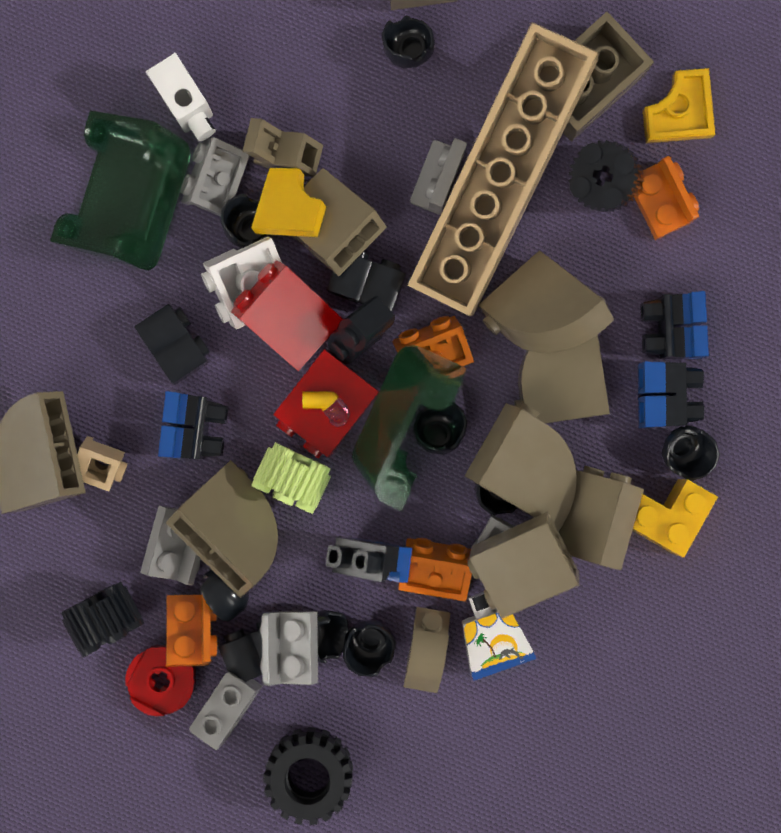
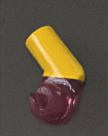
M303 391V409H321L330 419L329 422L336 427H341L347 423L350 417L349 408L337 393L332 391Z

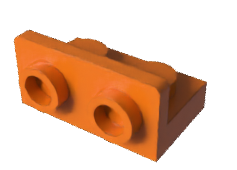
M670 156L664 157L659 163L642 170L641 178L644 179V182H641L640 185L643 188L638 189L637 192L640 195L634 196L655 240L691 224L699 217L697 212L699 211L698 201L693 193L687 192L682 182L684 180L683 171L677 162L673 163Z
M455 316L438 317L429 326L419 330L415 328L408 329L399 334V338L392 340L411 387L474 362L462 325Z
M407 538L406 547L412 548L408 583L399 582L398 590L466 602L472 576L468 566L471 549L461 544L447 545L435 543L426 538Z
M203 595L166 596V667L208 666L211 662V657L217 656V636L210 635V622L216 621L217 616L208 606Z

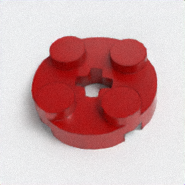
M153 645L131 661L125 675V684L128 687L131 702L138 710L151 716H165V714H171L180 710L194 693L196 667H166V645ZM161 672H165L170 684L169 686L163 685L161 689H157L155 687L156 680L152 676L154 673L159 675Z

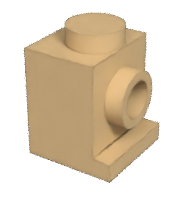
M87 436L77 454L83 483L109 492L114 481L121 483L128 465V463L122 461L125 452L93 441L94 438ZM99 461L107 463L108 465H102L99 463Z

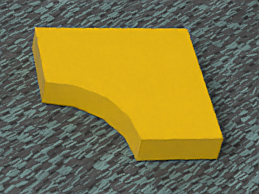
M709 68L680 70L673 73L672 86L667 96L659 103L643 109L646 143L704 139L715 136Z
M269 168L251 227L256 234L318 237L326 205L322 200L312 198L306 194L303 187L304 174L300 168Z

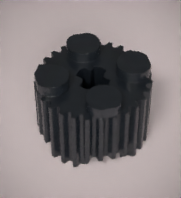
M606 140L605 142L598 141L597 144L589 143L581 149V152H578V158L574 157L575 164L570 165L573 171L569 172V175L572 176V179L569 180V188L573 196L579 198L578 202L584 203V206L591 210L601 212L621 210V206L627 207V202H633V197L640 195L637 192L638 189L643 188L640 185L641 182H644V179L641 178L643 171L639 170L642 165L637 162L639 158L634 156V152L629 150L628 147L614 141ZM607 168H611L609 173L613 174V180L611 182L606 181L602 185V180H600L601 173L606 172Z
M122 582L113 584L61 612L64 618L62 622L82 658L101 648L100 646L106 643L110 645L127 636L128 632L144 624L140 612Z

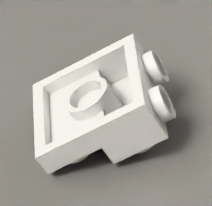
M269 236L240 250L232 249L203 263L206 272L201 274L203 282L210 293L216 292L220 301L215 304L216 311L223 323L229 321L230 325L236 330L245 326L242 321L230 312L235 307L234 302L244 290H250L256 284L258 274L269 263L273 264L276 260L281 262L274 242Z

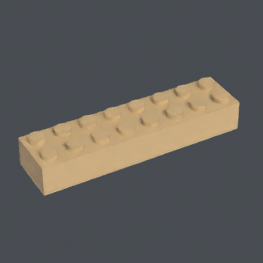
M535 23L531 24L407 286L468 316L475 314L598 62L597 52Z

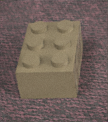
M608 12L603 14L574 41L597 52L598 62L563 131V134L571 142L641 80L654 63Z

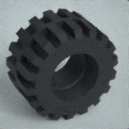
M308 727V730L302 732L301 728L294 730L290 736L286 734L281 738L280 743L275 745L266 764L263 783H266L264 790L266 798L271 797L270 805L274 811L278 808L282 810V818L288 820L289 816L295 817L294 824L302 825L303 820H309V825H316L319 818H323L324 822L332 818L334 811L337 814L343 808V802L347 801L350 795L353 778V764L349 759L350 753L347 747L343 748L341 746L342 741L337 736L334 739L329 736L330 732L324 729L322 733L315 732L316 727ZM300 759H315L321 762L328 770L330 775L329 782L324 788L315 792L300 790L292 783L289 777L290 766Z

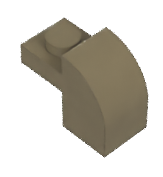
M251 118L243 152L254 158L253 163L264 168H300L304 177H314L317 172L323 145L305 133L281 131L261 118Z
M421 607L416 608L404 688L438 693L448 647L451 613Z

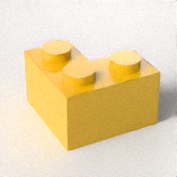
M678 479L664 505L642 494L632 531L672 554L684 558L718 496L688 479Z

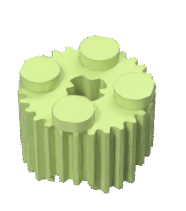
M275 442L273 448H267L251 486L268 494L273 489V498L290 506L296 500V507L313 514L331 478L328 475L331 469L318 461Z

